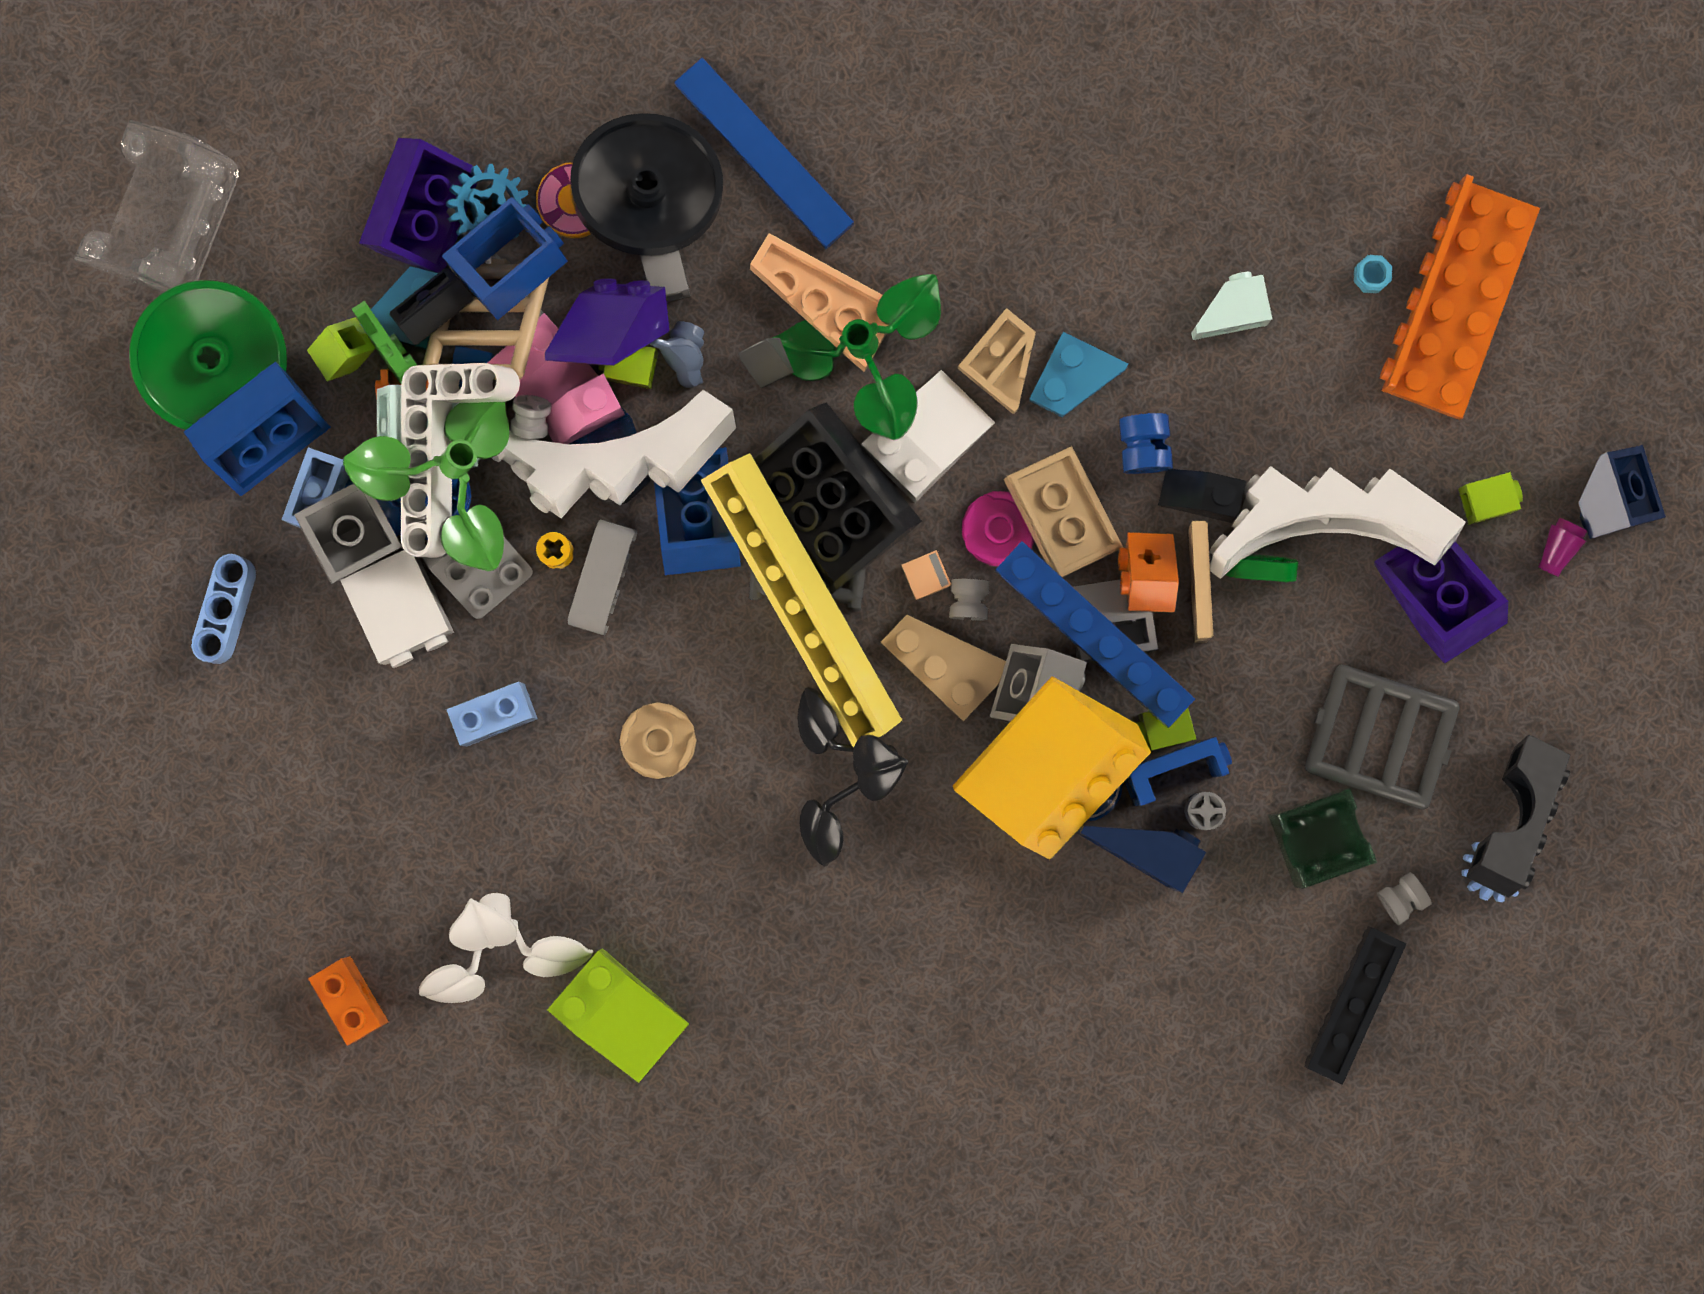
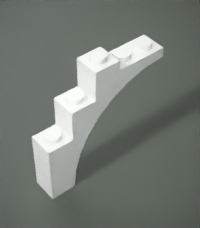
M702 390L686 406L661 423L631 436L606 442L562 444L519 437L509 430V440L506 447L500 454L492 457V459L497 462L504 460L511 465V469L519 478L527 482L531 493L530 500L539 510L544 513L551 511L562 518L589 487L602 500L609 498L618 505H621L647 475L659 486L665 488L668 485L679 493L736 429L733 409L705 390Z
M1270 466L1261 477L1255 474L1246 484L1243 493L1246 495L1241 509L1242 512L1232 525L1234 530L1228 537L1222 534L1209 551L1213 555L1210 563V572L1221 579L1239 561L1264 546L1290 537L1320 532L1351 533L1381 539L1407 549L1431 564L1436 565L1457 540L1466 521L1391 469L1380 480L1374 477L1365 489L1362 490L1330 467L1321 478L1315 475L1306 487L1302 489Z

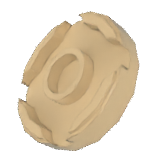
M658 702L642 706L631 713L622 726L620 736L621 751L630 768L642 776L655 779L671 777L685 769L694 756L697 742L694 726L687 715L673 705Z

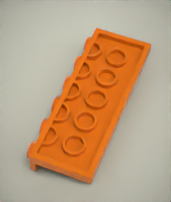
M1468 174L1462 178L1459 184L1453 182L1445 199V204L1450 205L1446 219L1443 217L1439 218L1432 234V239L1437 240L1433 254L1430 252L1426 253L1419 269V274L1424 275L1420 289L1413 288L1406 304V309L1411 310L1407 324L1401 322L1393 339V344L1398 345L1394 359L1387 358L1380 374V379L1385 380L1382 388L1383 392L1458 420L1463 419L1540 211L1539 207L1472 183L1474 176Z

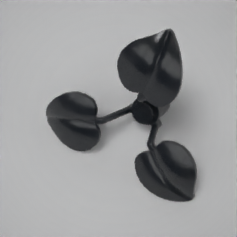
M805 688L801 695L797 716L798 728L803 743L815 754L825 753L828 746L832 750L853 752V767L858 776L856 783L826 800L822 806L817 800L813 799L807 801L802 808L799 822L801 837L812 857L825 867L839 856L843 846L842 827L836 815L830 812L831 807L858 789L871 801L885 798L900 780L909 761L900 756L892 745H886L874 735L861 736L854 748L852 745L838 743L835 738L839 734L840 725L835 711L828 701L816 690Z

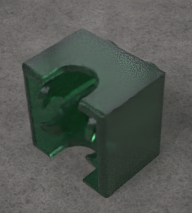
M1350 788L1338 789L1268 814L1294 887L1304 889L1377 863L1371 843L1365 839L1359 827L1355 810L1358 808Z

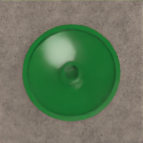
M196 280L168 289L147 306L134 327L130 342L129 360L135 385L148 406L167 422L187 430L275 361L286 372L287 348L284 335L276 318L256 296L239 286L227 282Z

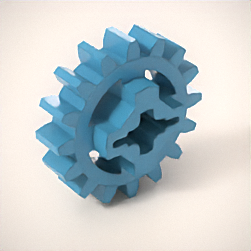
M488 164L485 172L482 173L476 165L471 168V178L465 173L458 176L462 186L452 185L449 191L456 196V199L446 202L447 207L455 208V213L448 220L449 222L459 221L461 226L456 231L459 236L466 231L469 233L494 212L492 211L488 215L485 214V206L480 201L484 202L486 199L491 198L493 200L492 207L497 210L506 202L504 197V191L506 190L510 198L513 197L524 208L526 204H522L521 199L528 195V191L517 190L516 186L521 179L517 177L511 181L508 180L507 168H503L496 174L493 164ZM478 182H491L488 188L483 191L470 188ZM464 205L470 208L473 216L472 223L465 214Z

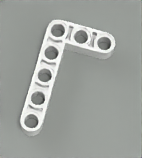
M488 363L416 365L406 370L401 383V443L405 445L411 456L408 468H414L425 463L427 457L429 461L434 456H441L452 442L444 432L446 417L452 410V403L509 401L519 391L520 382L517 373L509 367ZM496 376L497 382L495 388L493 389L492 383L494 377ZM462 377V387L459 390V381ZM428 380L429 384H428V388H427V390H426V387H425V386H426V381ZM428 418V427L426 429L425 423ZM434 466L417 475H408L410 489L401 498V544L404 551L414 557L438 558L446 554L440 536L443 524L452 516V479L446 477L441 472L439 466ZM426 496H428V504H427V506H425V498H426ZM426 534H427V537H428L427 545H425V536H426Z

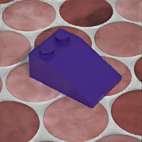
M609 278L594 281V286L579 293L545 351V360L614 366L670 331L665 287L650 286V282L644 280L629 282L627 285L617 284L615 279Z
M1456 542L1453 543L1436 565L1399 546L1374 561L1375 567L1420 636L1444 664L1508 623L1509 601Z

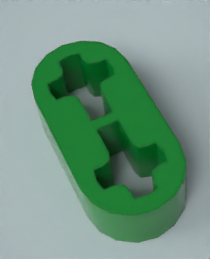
M1251 554L1239 561L1225 575L1241 579L1294 582L1297 580L1299 561L1287 557Z

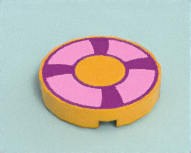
M564 163L552 168L542 178L536 192V207L542 221L547 227L550 226L556 234L565 238H583L591 235V233L581 222L572 202L570 176L573 163Z

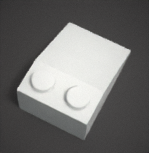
M942 370L916 392L918 399L916 417L911 428L902 438L893 441L872 433L861 444L877 466L914 503L995 424Z

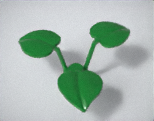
M934 274L915 276L888 289L878 302L877 315L882 322L889 326H878L876 323L870 325L861 319L852 320L844 327L837 349L807 320L796 323L783 333L772 337L781 339L794 372L792 375L805 381H818L828 377L833 370V357H840L847 346L854 357L865 359L876 382L867 384L858 391L854 400V412L857 420L869 432L893 441L902 438L915 420L918 407L917 394L912 383L901 374H893L882 380L872 358L879 344L876 334H891L897 329L903 338L916 340L927 336L936 328L941 316V301L938 279Z

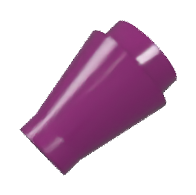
M1562 518L1558 519L1556 525L1551 524L1538 568L1559 577L1562 570L1586 543L1584 537L1587 530Z

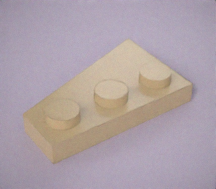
M906 615L880 642L962 721L998 686L1006 663L1001 658L909 615Z

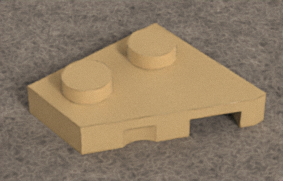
M1006 308L959 364L958 369L1012 414H1015L1019 408L1036 332Z

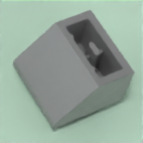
M1120 580L1073 587L1142 651L1150 653L1158 650L1152 611H1128L1127 595L1120 594ZM1075 644L1077 659L1085 662L1093 661Z

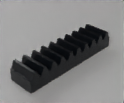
M1367 927L1363 933L1362 941L1358 944L1356 954L1350 962V967L1343 977V982L1337 990V996L1332 1001L1331 1009L1327 1013L1324 1024L1318 1032V1037L1311 1047V1053L1306 1058L1304 1067L1343 1085L1406 947V943L1375 928Z

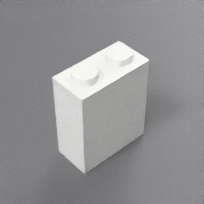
M404 550L340 580L380 664L387 665L390 663L392 668L401 666L414 659L411 654L412 652L423 647L426 648L427 652L435 650L447 644L446 636L454 633L420 558L410 556Z

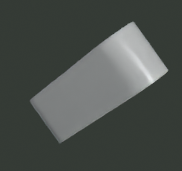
M602 519L598 521L571 605L568 625L606 635L609 626H606L609 613L613 614L620 592V590H617L620 578L625 576L631 554H629L632 541H636L637 530Z

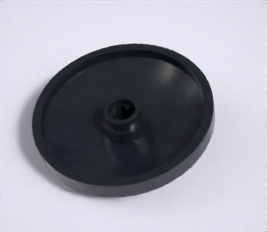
M631 114L603 124L583 141L574 157L571 168V197L575 211L583 225L604 244L616 250L634 255H663L689 246L710 228L719 212L722 201L723 174L719 159L711 145L699 132L689 125L672 117L659 114Z

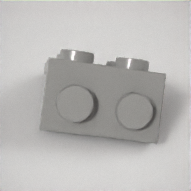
M505 537L502 559L494 571H485L465 566L453 560L447 553L438 558L422 557L431 572L476 619L483 618L533 574L530 565Z

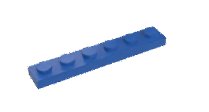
M1023 541L996 568L995 572L1167 728L1195 700L1188 691Z

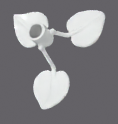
M491 893L483 896L479 902L471 898L449 930V939L453 945L464 950L474 951L470 967L465 970L459 965L450 964L432 971L420 984L419 995L443 1003H461L476 999L483 993L485 988V980L481 976L475 975L478 970L482 949L486 947L492 949L494 946H505L516 940L521 953L524 956H528L523 962V968L527 972L540 977L559 976L579 968L591 958L593 950L587 949L576 940L561 936H550L540 939L529 948L526 946L518 929V921L511 919L510 899L508 896L501 893Z

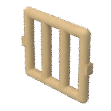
M492 259L491 264H482L476 271L483 279H502L519 264H510L506 259ZM549 278L533 290L528 297H525L508 311L524 312L520 330H448L451 320L449 319L430 335L422 365H441L439 360L443 346H515L511 364L493 365L509 367L521 379L525 373ZM473 297V301L459 311L489 312L477 297Z

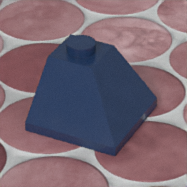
M1643 445L1600 455L1578 502L1581 510V524L1587 530L1590 539L1666 517Z

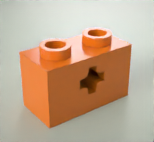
M1128 532L1126 548H1119L1118 570L1122 571L1120 576V594L1127 595L1128 611L1175 612L1179 578L1174 534Z
M351 956L341 958L308 978L347 1046L389 1023Z

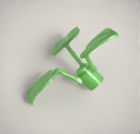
M505 402L457 404L447 415L444 428L447 438L452 442L441 456H434L432 460L414 468H408L411 456L405 445L399 440L387 436H378L366 440L343 458L345 471L356 487L368 496L382 501H392L404 497L410 489L408 475H417L434 466H439L441 472L446 477L459 479L457 504L459 515L449 517L443 524L440 536L442 546L453 560L465 566L485 571H494L498 567L504 549L501 523L496 514L484 505L473 506L466 512L465 499L467 483L470 480L467 473L474 466L477 458L489 459L495 457L504 450L508 443L509 423Z

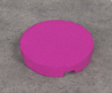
M992 491L977 498L968 507L962 520V538L966 549L977 561L989 566L998 567L1021 541L1030 549H1032L1035 542L1010 492Z

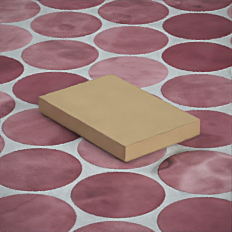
M1072 446L1003 479L1044 561L1062 578L1119 551V548H1124Z
M1192 521L1188 529L1193 637L1194 643H1207L1213 637L1208 523L1206 521Z

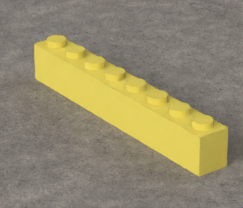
M749 453L701 480L702 484L825 699L835 711L838 721L853 748L857 740L863 735L870 734L879 738L899 724L902 718L752 455Z

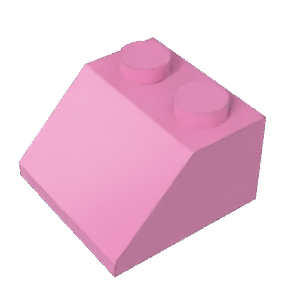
M545 313L538 319L525 373L519 379L520 386L516 397L521 395L538 396L548 400L552 405L568 391L590 381L598 375L586 363L545 360V351L558 331L557 326ZM506 346L487 363L511 364L515 346Z

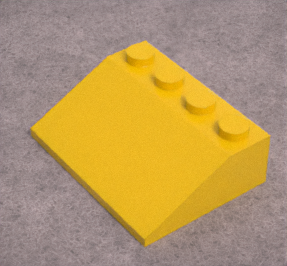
M1051 676L953 784V789L1022 846L1050 860L1145 760L1151 751L1138 724Z

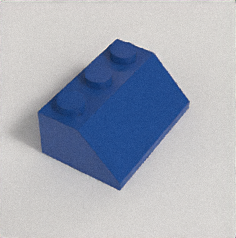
M275 361L204 417L200 418L185 430L184 433L202 461L239 496H242L331 427L294 380Z

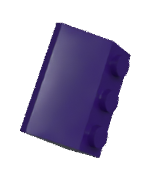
M398 138L359 244L384 256L434 273L442 271L447 266V262L443 259L442 255L455 245L458 237L456 231L460 227L459 221L449 222L448 220L450 216L446 211L450 207L446 206V202L456 199V196L449 189L452 185L462 186L458 179L460 174L465 173L471 178V168L473 166L422 139ZM477 183L473 184L470 188H476ZM464 205V210L466 214L468 207Z

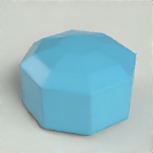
M1367 255L1354 268V283L1363 293H1379L1392 281V265L1381 255Z

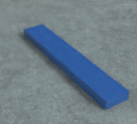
M703 57L674 82L675 86L825 249L830 247L854 225V221Z

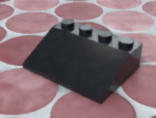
M827 402L805 412L754 459L831 595L922 522Z

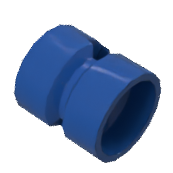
M1138 414L1119 419L1120 439L1127 444V448L1122 451L1123 473H1155L1168 471L1173 468L1172 450L1170 446L1165 444V440L1170 437L1168 414Z

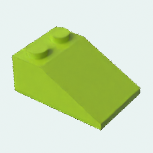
M603 948L595 953L547 1009L577 1037L638 1083L689 1025L684 1018Z

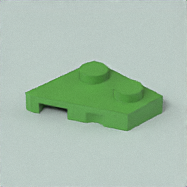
M363 301L352 308V311L381 358L401 384L406 370L417 364L410 354L405 357L402 356L407 352L395 334L389 336L367 303Z

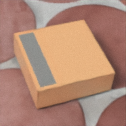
M937 550L901 565L915 600L951 586Z

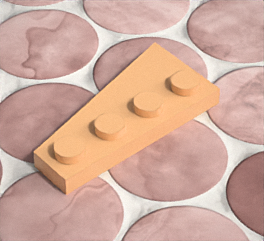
M769 233L750 264V270L836 348L840 344L839 338L842 336L844 327L852 320L861 319L870 325L876 323L878 326H889L882 322L877 315V306L880 298L883 296L882 294ZM884 333L876 334L879 342L878 348L886 336ZM846 346L843 354L865 372L868 367L865 359L854 357Z

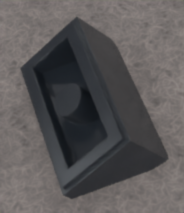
M448 266L391 310L389 315L414 345H418L471 303L474 298Z

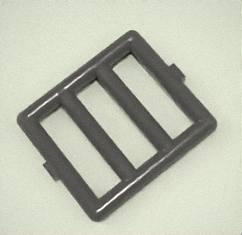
M1340 664L1335 668L1323 709L1318 708L1314 723L1318 725L1305 763V769L1308 773L1421 810L1427 809L1431 803L1442 765H1448L1452 752L1447 748L1460 709L1459 703L1450 698ZM1350 682L1369 688L1345 767L1341 768L1323 762V758L1346 684ZM1387 694L1406 701L1382 778L1378 780L1359 772L1383 695ZM1421 705L1440 711L1442 714L1418 792L1397 786L1396 782Z

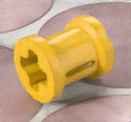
M549 532L538 540L536 546L537 556L548 567L563 569L573 560L574 547L561 533ZM551 543L557 546L562 543L564 544L560 548L563 553L561 558L557 559L554 556L547 558L551 553L548 549Z

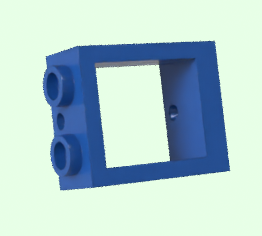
M513 197L508 199L442 255L457 277L497 321L568 262L559 249L564 243L550 226L543 230L540 227L543 221L529 204L522 208ZM525 229L540 247L494 286L490 287L477 273L476 269Z

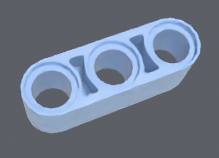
M236 554L223 555L216 561L194 631L191 648L193 654L204 662L221 664L231 658L256 579L254 565L251 561ZM240 563L243 568V574L238 581L232 583L228 578V571L232 565ZM228 599L231 602L232 611L227 618L220 619L217 614V607L223 600ZM217 636L220 639L221 648L217 654L210 656L207 653L206 644L211 637Z

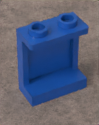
M1216 737L1208 738L1142 762L1124 781L1133 806H1142L1156 801L1148 778L1202 758L1206 759L1212 777H1222L1229 774L1227 766L1232 764V760L1224 742L1218 743Z

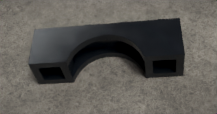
M1527 735L1515 746L1502 780L1512 790L1518 801L1520 810L1518 827L1516 831L1492 832L1481 841L1476 848L1466 876L1467 878L1507 898L1511 897L1521 888L1525 890L1530 885L1535 874V868L1531 867L1534 857L1540 854L1547 840V835L1543 834L1546 823L1548 824L1552 821L1559 804L1555 802L1557 792L1563 789L1570 775V771L1566 769L1570 754L1531 735Z

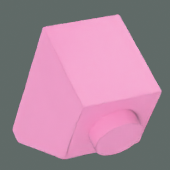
M603 373L568 391L551 405V413L546 417V422L549 427L548 433L554 443L569 444L625 414Z

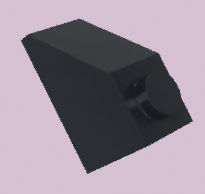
M1171 469L1165 472L1158 506L1232 523L1239 515L1246 481L1211 472Z

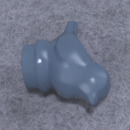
M678 321L674 329H671L669 333L670 339H656L649 345L661 351L667 364L676 372L680 385L685 388H693L703 383L700 370L703 366L704 358L700 349L704 345L703 336L705 332L697 325Z

